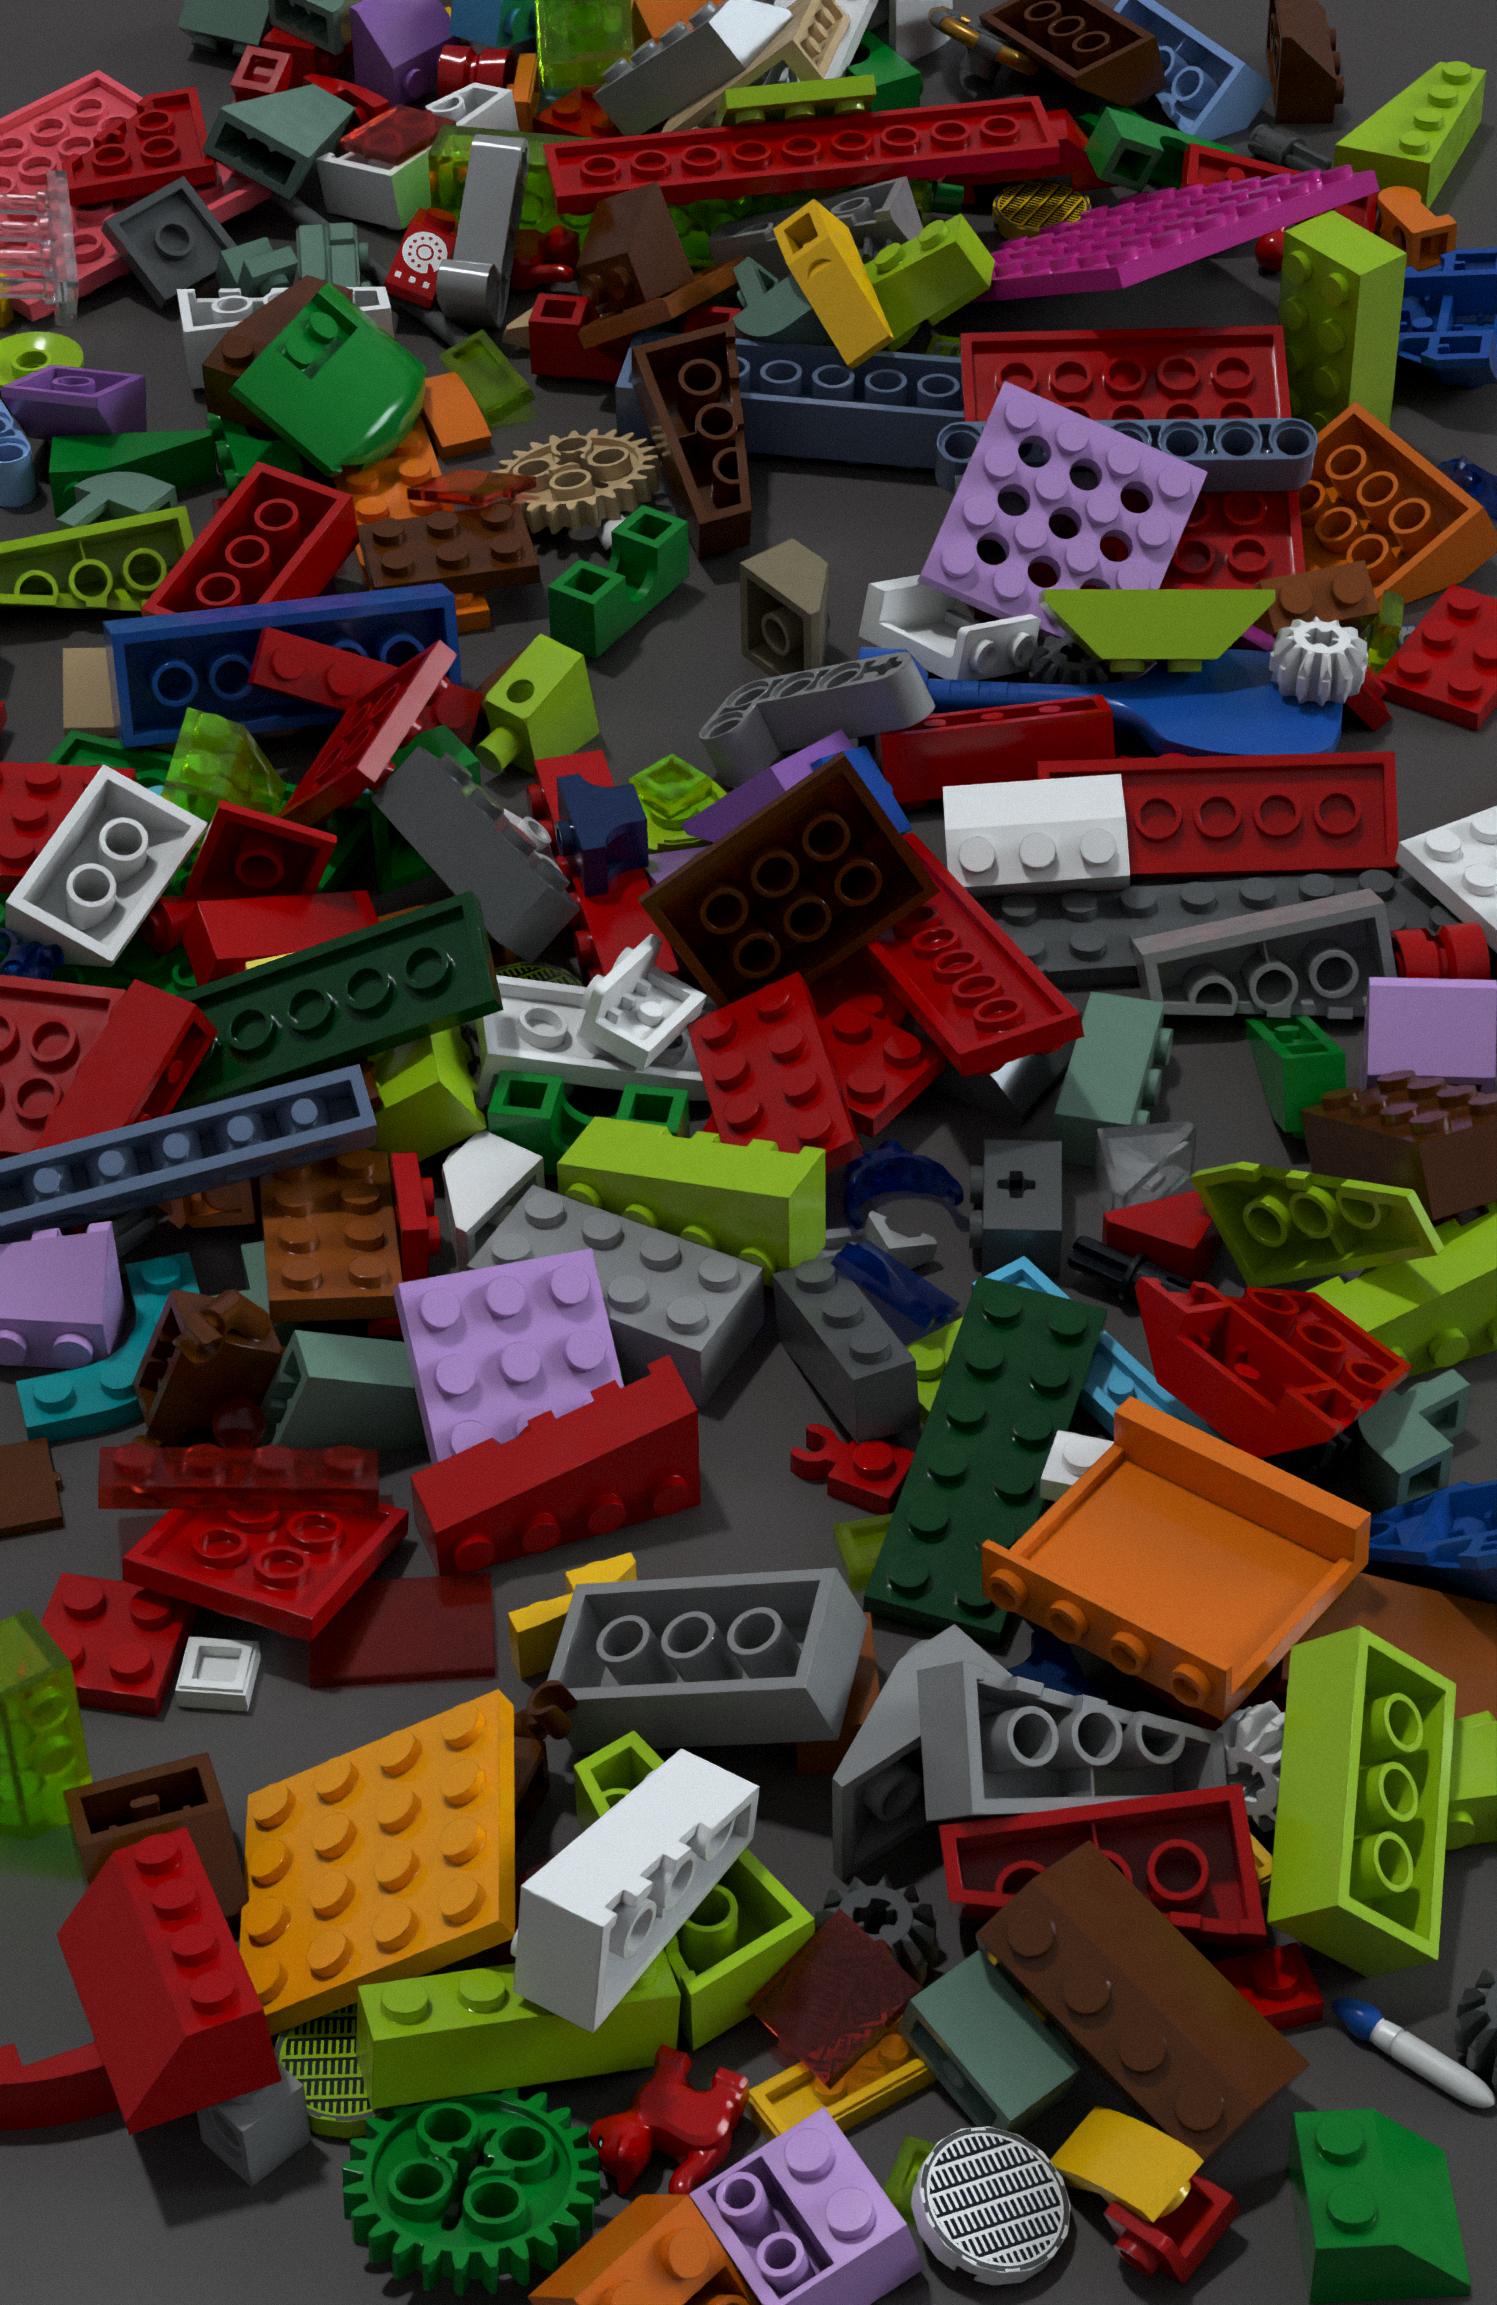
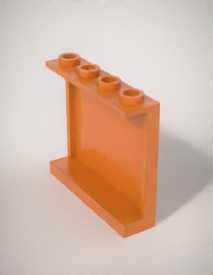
M1129 1396L1114 1411V1444L1009 1550L989 1539L981 1545L982 1596L992 1600L1001 1609L1007 1612H1015L1051 1631L1060 1640L1076 1644L1112 1663L1121 1672L1135 1675L1170 1693L1184 1705L1198 1708L1225 1722L1287 1654L1291 1646L1297 1643L1368 1564L1371 1513Z

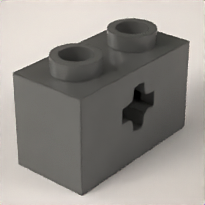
M984 1140V1166L971 1165L970 1204H983V1210H970L969 1249H982V1276H986L1025 1256L1047 1277L1060 1278L1062 1141Z

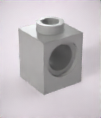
M278 2061L282 2078L281 2082L197 2111L201 2140L250 2187H253L312 2141L304 2085Z

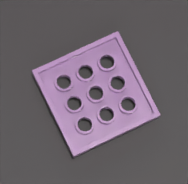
M1004 381L917 582L1000 619L1032 614L1041 619L1038 636L1044 639L1049 636L1061 639L1066 632L1039 606V592L1044 589H1081L1088 585L1097 586L1100 589H1159L1208 472ZM1027 443L1039 445L1047 455V464L1038 468L1026 465L1020 459L1019 447ZM1076 466L1090 468L1097 476L1098 487L1088 491L1077 488L1070 479V470ZM1126 489L1141 491L1148 500V510L1143 513L1128 511L1121 502V492ZM1007 491L1018 493L1025 500L1026 512L1019 516H1010L1004 513L998 505V495ZM1056 514L1069 516L1076 523L1077 535L1070 539L1057 537L1049 527V518ZM1106 537H1116L1122 540L1128 549V558L1121 562L1108 560L1101 552L1100 541ZM983 540L998 542L1005 550V561L998 565L985 563L978 556L977 544ZM1034 563L1049 565L1056 573V584L1049 588L1035 585L1029 578L1028 567Z

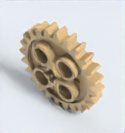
M593 429L586 436L579 435L576 430L571 431L568 437L562 439L552 435L549 437L550 443L544 445L531 442L530 451L515 450L512 452L514 460H500V469L491 471V481H487L491 504L519 503L526 526L529 525L531 533L535 534L545 527H550L551 534H556L563 527H570L573 533L578 532L581 526L586 524L598 528L601 526V519L619 520L621 519V511L634 512L638 509L637 502H650L652 500L651 492L660 490L659 481L662 480V473L656 447L649 446L648 439L636 440L635 433L632 432L619 437L617 429H613L605 435H599L598 429Z

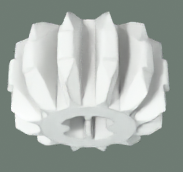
M1316 616L1312 622H1305L1300 619L1293 620L1290 627L1278 629L1277 637L1273 641L1269 662V670L1271 671L1270 681L1279 685L1280 694L1284 696H1297L1299 704L1306 701L1317 702L1320 707H1323L1326 701L1344 704L1348 696L1359 694L1361 684L1364 683L1369 657L1367 642L1358 637V629L1353 627L1342 628L1337 619L1331 622H1322Z
M1272 1700L1264 1704H1256L1254 1707L1248 1706L1243 1711L1241 1709L1236 1710L1225 1722L1222 1721V1726L1216 1730V1732L1223 1733L1227 1785L1242 1783L1248 1821L1254 1820L1264 1833L1275 1828L1285 1712L1281 1713Z

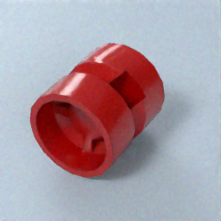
M444 45L437 72L438 100L474 82L506 89V84H514L516 76L514 52L510 49L484 48L480 54H477L472 46Z
M1477 922L1440 926L1436 936H1431L1426 927L1390 932L1398 978L1491 980L1489 950L1484 932Z

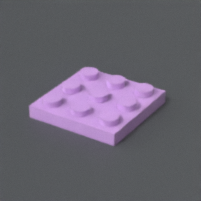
M592 1248L398 1283L393 1288L432 1465L490 1438H494L500 1444L518 1437L520 1432L528 1426V1420L549 1410H552L557 1419L594 1401L590 1391L613 1380H616L620 1389L624 1387Z

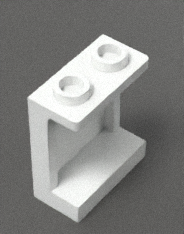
M920 575L868 584L859 637L881 648L907 649L925 670L943 679L978 681L1029 670V661L1032 658L1033 649L1038 647L1037 638L1041 624L1040 618L1028 614L981 623L954 610L955 598L917 582Z

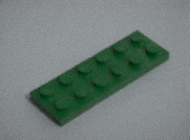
M470 890L176 994L175 996L196 1004L217 1029L218 1033L170 1114L312 1077L504 1010L480 900Z
M978 1275L866 1589L863 1612H870L874 1615L939 1633L955 1624L975 1643L999 1649L1011 1612L1001 1609L992 1600L982 1596L981 1545L989 1539L1009 1550L1043 1516L1048 1499L1040 1498L1041 1476L1057 1431H1071L1103 1335L1108 1309Z

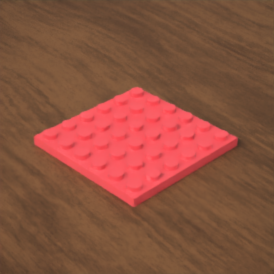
M96 70L0 118V273L8 274L13 309L32 322L50 316L55 310L80 297L92 294L97 288L120 276L132 273V270L103 234L101 228L106 219L145 197L130 196L106 200L96 206L77 205L70 207L61 165L73 153L83 156L94 147L93 138L116 119L126 122L137 113L136 104L143 99L100 70ZM213 158L217 182L205 183L200 187L194 188L220 224L240 213L250 211L255 205L269 199L272 190L215 158Z

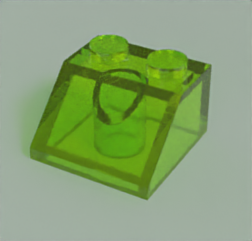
M187 707L160 796L208 823V827L219 800L277 817L280 812L286 785L245 725L227 720L217 714L205 713ZM206 832L203 834V836L201 837V839L195 847H201Z

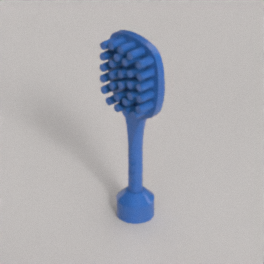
M860 647L858 660L896 652H910L903 648ZM1227 649L1217 660L1202 662L1201 673H1167V662H1157L1147 673L1135 680L1094 684H1038L929 679L928 672L910 653L934 701L935 708L932 713L940 714L1102 694L1112 709L1113 727L1133 731L1149 745L1151 754L1156 758L1168 753H1180L1190 757L1334 753L1341 735L1343 704L1326 701L1323 707H1320L1314 701H1306L1299 704L1297 696H1284L1280 694L1279 685L1270 681L1271 671L1269 670L1271 652ZM869 735V736L858 737V738H856V739H875V738H874V735Z

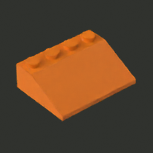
M1356 401L1317 434L1318 443L1311 479L1305 486L1298 489L1306 571L1365 560L1380 613L1378 615L1448 588L1450 584L1456 585L1463 582L1497 552V532L1485 508Z

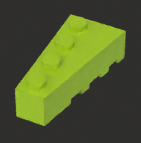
M1461 61L1438 62L1335 144L1333 168L1351 165L1353 173L1375 170L1380 191L1393 186L1415 189L1422 196L1421 203L1429 209L1481 122L1486 70L1472 68L1469 64Z

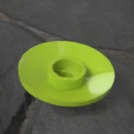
M35 331L11 335L0 340V390L1 386L49 365L83 368L84 355L79 344L61 334Z

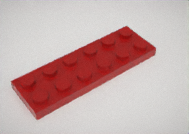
M1395 751L1037 761L1038 780L1121 774L1127 823L1130 880L1294 876L1315 873L1365 872L1374 869L1399 871L1400 865L1395 861L1399 845Z

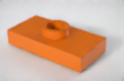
M520 53L514 84H506V89L513 92L520 138H526L530 145L534 134L533 118L537 116L540 100L539 57H536V53Z

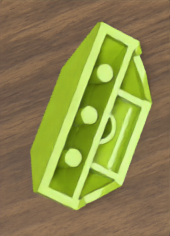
M1044 589L1039 592V606L1095 662H1110V673H1144L1145 662H1167V673H1201L1202 662L1217 660L1275 602L1276 589Z

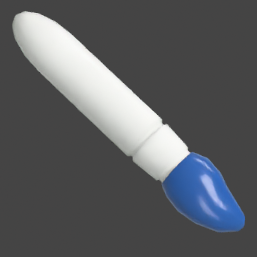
M1349 1997L1336 1999L1332 2002L1331 2007L1334 2013L1357 2039L1368 2042L1372 2041L1375 2046L1388 2056L1391 2055L1399 2063L1470 2106L1484 2109L1494 2105V2094L1482 2079L1415 2035L1405 2031L1402 2027L1385 2020L1381 2012L1373 2005L1360 1999Z

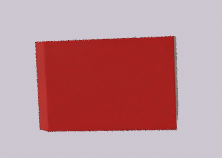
M1197 1191L1103 1213V1244L1132 1257H1135L1139 1252H1143L1148 1255L1149 1262L1195 1282L1201 1281L1224 1243Z

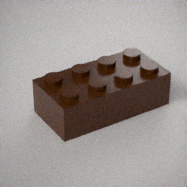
M1401 1070L1378 1077V1086L1359 1092L1358 1088L1348 1087L1326 1092L1320 1096L1321 1104L1299 1110L1312 1173L1412 1189L1417 1194L1430 1220H1436L1497 1200V1093L1484 1094L1477 1092L1474 1085L1452 1086L1446 1084L1445 1078L1424 1079L1416 1077V1073L1413 1070Z

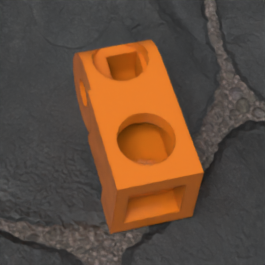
M1404 186L1385 188L1378 194L1377 203L1380 207V213L1376 219L1375 234L1407 253L1406 267L1412 266L1415 270L1419 271L1440 265V255L1455 250L1458 223L1449 214L1436 217L1421 203L1422 196L1415 189Z

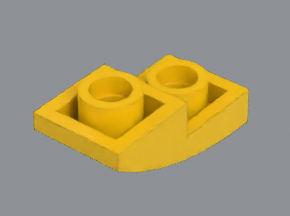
M631 1552L603 1561H595L584 1567L565 1572L566 1595L547 1601L535 1602L528 1607L508 1612L511 1660L520 1679L551 1668L576 1584L637 1580L636 1560Z
M1095 2106L1050 2159L1067 2187L1099 2193L1109 2204L1114 2200L1143 2220L1152 2223L1157 2218L1165 2217L1173 2212L1184 2201L1191 2188L1188 2180L1204 2162L1194 2150L1160 2130L1123 2113Z

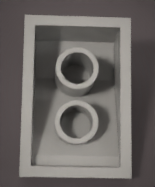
M955 1624L930 1640L919 1641L908 1650L904 1657L898 1660L832 1778L833 1873L842 1882L931 1823L926 1822L917 1670L965 1661L986 1667L985 1671L1009 1678L1013 1677L1012 1674Z

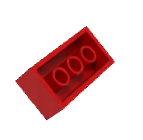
M258 461L142 606V617L318 597L360 542L352 495Z

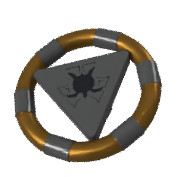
M943 6L934 7L929 11L928 18L933 27L966 46L967 51L960 66L967 71L992 82L1001 64L1037 79H1047L1053 74L1052 70L983 26L981 22Z

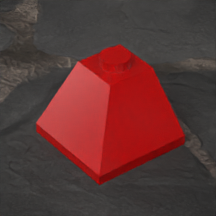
M219 800L185 884L183 896L200 901L315 894L336 846L337 835Z

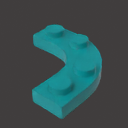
M189 1252L125 1265L127 1284L136 1315V1327L126 1344L107 1359L78 1369L16 1381L28 1440L46 1437L47 1443L112 1429L143 1416L132 1382L171 1290H183L200 1294Z

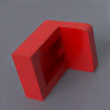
M1197 2172L1188 2180L1191 2188L1184 2201L1173 2212L1165 2217L1157 2218L1154 2223L1143 2220L1114 2200L1103 2213L1119 2238L1113 2246L1116 2252L1131 2266L1148 2277H1152L1157 2269H1159L1184 2286L1241 2211L1234 2196Z

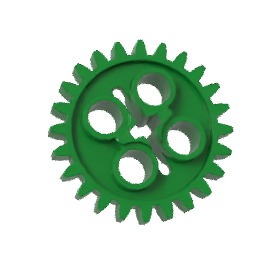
M518 2087L503 2089L500 2095L484 2092L419 2102L411 2108L407 2105L388 2107V2121L374 2117H368L365 2120L366 2138L351 2139L350 2161L344 2162L342 2165L344 2218L351 2220L354 2243L368 2242L369 2261L375 2264L392 2257L393 2278L398 2281L416 2269L422 2271L423 2290L430 2291L434 2288L442 2277L453 2278V2288L456 2296L464 2295L471 2279H482L488 2292L496 2294L499 2288V2276L508 2273L518 2283L526 2286L530 2284L529 2265L532 2263H536L540 2267L554 2272L558 2269V2249L573 2253L580 2249V2230H593L594 2207L600 2206L599 2153L597 2149L589 2148L588 2128L586 2126L571 2128V2109L568 2107L556 2109L547 2114V2093L543 2091L533 2095L526 2102L519 2100ZM483 2148H484V2167H483V2166H480V2154H481ZM459 2201H460V2202H463V2214H462V2216H461V2218H460V2221H459Z

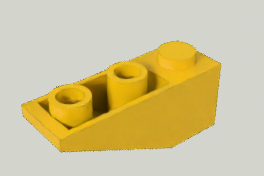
M812 199L773 228L789 270L848 367L854 370L895 340L851 232L843 222L815 199Z

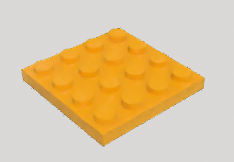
M499 1689L466 1703L459 1704L452 1709L405 1729L395 1731L386 1737L341 1756L331 1758L322 1764L277 1783L270 1784L248 1795L243 1879L249 1901L241 1909L239 1952L264 2009L270 2036L357 2002L358 1986L417 1978L513 1939L515 1935L514 1705Z

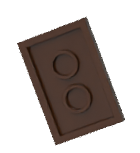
M493 503L477 509L455 512L437 511L427 516L405 519L385 518L375 523L357 525L360 539L359 545L372 591L442 583L454 595L540 583L539 562L519 503Z

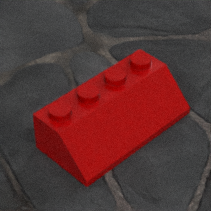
M187 1826L166 1834L148 1836L139 1843L113 1851L58 1931L57 1938L128 2134L140 2132L281 2082L282 2078L264 2009Z

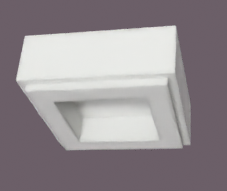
M189 1636L175 1689L177 1707L248 1712L261 1659L259 1641Z

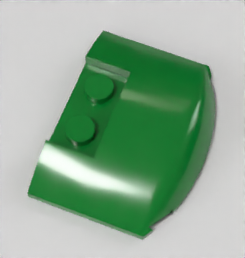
M328 282L273 342L268 344L228 392L328 478L338 477L343 471L341 466L356 465L360 472L381 462L406 438L416 423L423 406L426 391V366L335 286Z

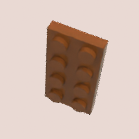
M360 1149L258 1177L268 1308L271 1322L399 1318L393 1288L398 1283H403L387 1151Z

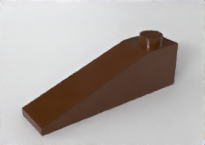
M306 275L224 335L202 364L208 413L278 435L228 391L268 344L273 342L328 281ZM331 283L353 302V289Z

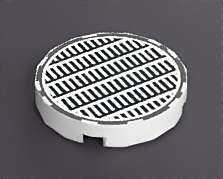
M990 2126L960 2129L937 2142L918 2171L917 2181L913 2186L911 2207L918 2233L935 2257L955 2271L957 2266H959L966 2272L976 2274L975 2281L992 2286L1021 2283L1045 2269L1068 2234L1071 2205L1060 2173L1046 2154L1018 2134Z

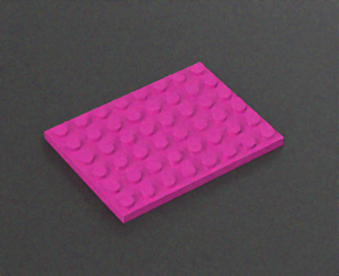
M1343 165L1322 173L1320 169H1313L1293 176L1290 175V172L1282 173L1261 180V176H1256L1233 184L1232 180H1226L1206 187L1203 184H1196L1177 191L1175 187H1171L1151 194L1148 191L1137 192L1120 198L1121 205L1109 209L1108 205L1084 211L1079 214L1081 219L1070 224L1068 220L1056 222L1040 228V235L1028 239L1027 235L999 243V250L990 253L995 260L990 289L969 303L1123 289L1378 192L1380 190L1375 170L1353 173L1351 165Z

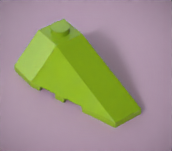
M1243 1161L1199 1170L1189 1177L1249 1287H1264L1438 1255L1445 1249L1417 1194L1412 1189Z

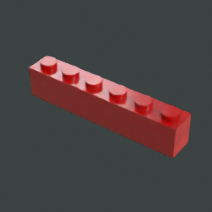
M603 750L534 760L535 784L526 785L528 810L531 818L535 820L541 819L538 822L549 833L551 837L550 847L555 862L570 882L565 890L580 907L579 912L569 921L566 928L567 930L577 929L573 933L575 954L579 967L589 966V970H586L587 986L596 975L605 977L612 970L617 958L626 947L635 949L650 934L662 939L654 966L680 980L679 968L670 943L637 899L650 889L644 868L628 870L616 875L608 885V894L585 897L571 856L561 857L555 833V821H559L556 777L580 773L584 780L593 785L615 787Z

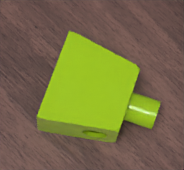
M540 633L486 694L484 706L491 733L476 746L475 753L481 764L493 773H500L511 763L535 775L534 760L571 755L597 736L600 730L584 655Z

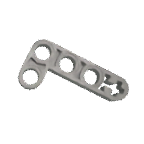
M476 134L472 141L453 260L443 259L441 261L436 281L438 305L443 314L455 324L500 328L503 324L529 170L530 150L526 138Z
M896 652L760 679L745 684L726 698L699 732V738L724 786L737 787L769 768L782 751L808 747L840 729L844 731L848 739L908 728L928 717L933 712L935 704L910 653Z

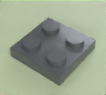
M184 176L106 219L101 228L103 234L160 309L178 300L177 289L196 290L215 279L220 251L237 246Z

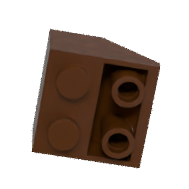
M208 1752L63 1790L72 1845L86 1891L113 1851L139 1843L148 1836L166 1834L187 1826L228 1926L241 1923V1909L249 1899L226 1805Z

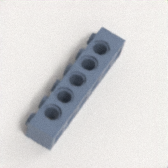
M360 1065L349 1066L1 1159L0 1244L32 1238L33 1231L53 1228L63 1230L377 1145V1124Z

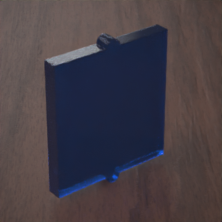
M867 1239L855 1245L846 1242L842 1250L835 1255L830 1263L925 1330L937 1323L945 1326L960 1304Z

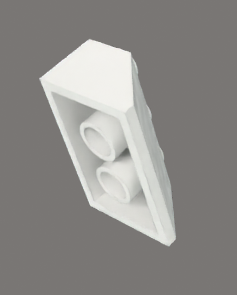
M103 764L6 900L5 934L57 964L112 967L206 832L208 823Z
M1121 774L943 787L947 868L973 898L1009 896L1012 894L1062 893L1071 890H1123L1130 887L1127 823Z

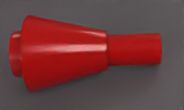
M183 895L160 896L138 928L142 940L163 955L182 945V938L196 901L200 900Z

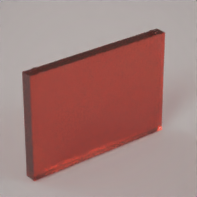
M491 1573L365 1581L319 1634L309 1642L310 1689L495 1677Z

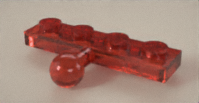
M233 1398L222 1403L215 1411L212 1419L213 1435L224 1448L211 1444H198L191 1447H149L140 1443H129L120 1447L100 1446L98 1509L378 1512L377 1450H363L351 1446H335L330 1449H289L281 1445H267L261 1448H254L265 1435V1415L255 1402L245 1398Z

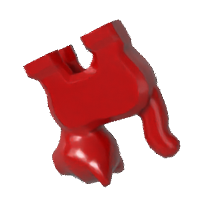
M559 224L544 233L530 228L519 229L509 288L531 290L540 284L571 283L574 279V273H578L576 266L580 255L579 233Z
M661 2044L655 2054L654 2073L638 2089L630 2108L622 2113L598 2119L592 2126L589 2134L590 2144L598 2150L600 2167L617 2179L618 2193L625 2195L632 2188L641 2172L650 2163L652 2151L657 2150L681 2163L669 2181V2194H688L690 2196V2193L696 2187L703 2184L729 2154L732 2132L739 2125L749 2099L748 2079L743 2075L719 2067L711 2081V2089L695 2091L690 2082L686 2080V2075L692 2067L690 2057L686 2053Z

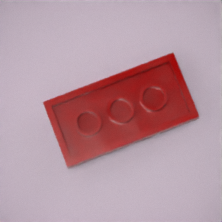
M799 971L687 1024L721 1143L747 1147L753 1139L777 1142L780 1152L799 1154L804 1146L825 1149L826 1173L864 1156L809 988Z

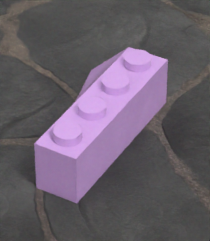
M112 1221L91 1223L88 1226L87 1233L63 1236L59 1228L33 1231L32 1238L29 1241L0 1244V1365L73 1370L105 1360L117 1351L126 1319V1309Z

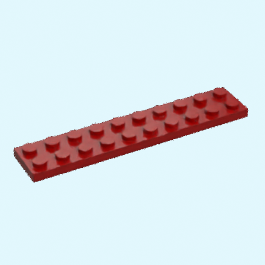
M1039 96L543 144V157L557 215L584 216L595 211L597 202L601 199L657 181L666 204L684 206L699 200L720 198L722 200L734 201L744 196L768 193L783 196L798 190L820 188L833 191L848 185L877 184L907 176L908 179L920 178L933 181L948 175L969 173L983 176L993 171L1018 168L1032 171L1043 166L1060 164V145Z

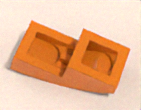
M456 372L425 378L426 391L420 413L426 429L430 432L440 459L490 448L491 432L473 395Z

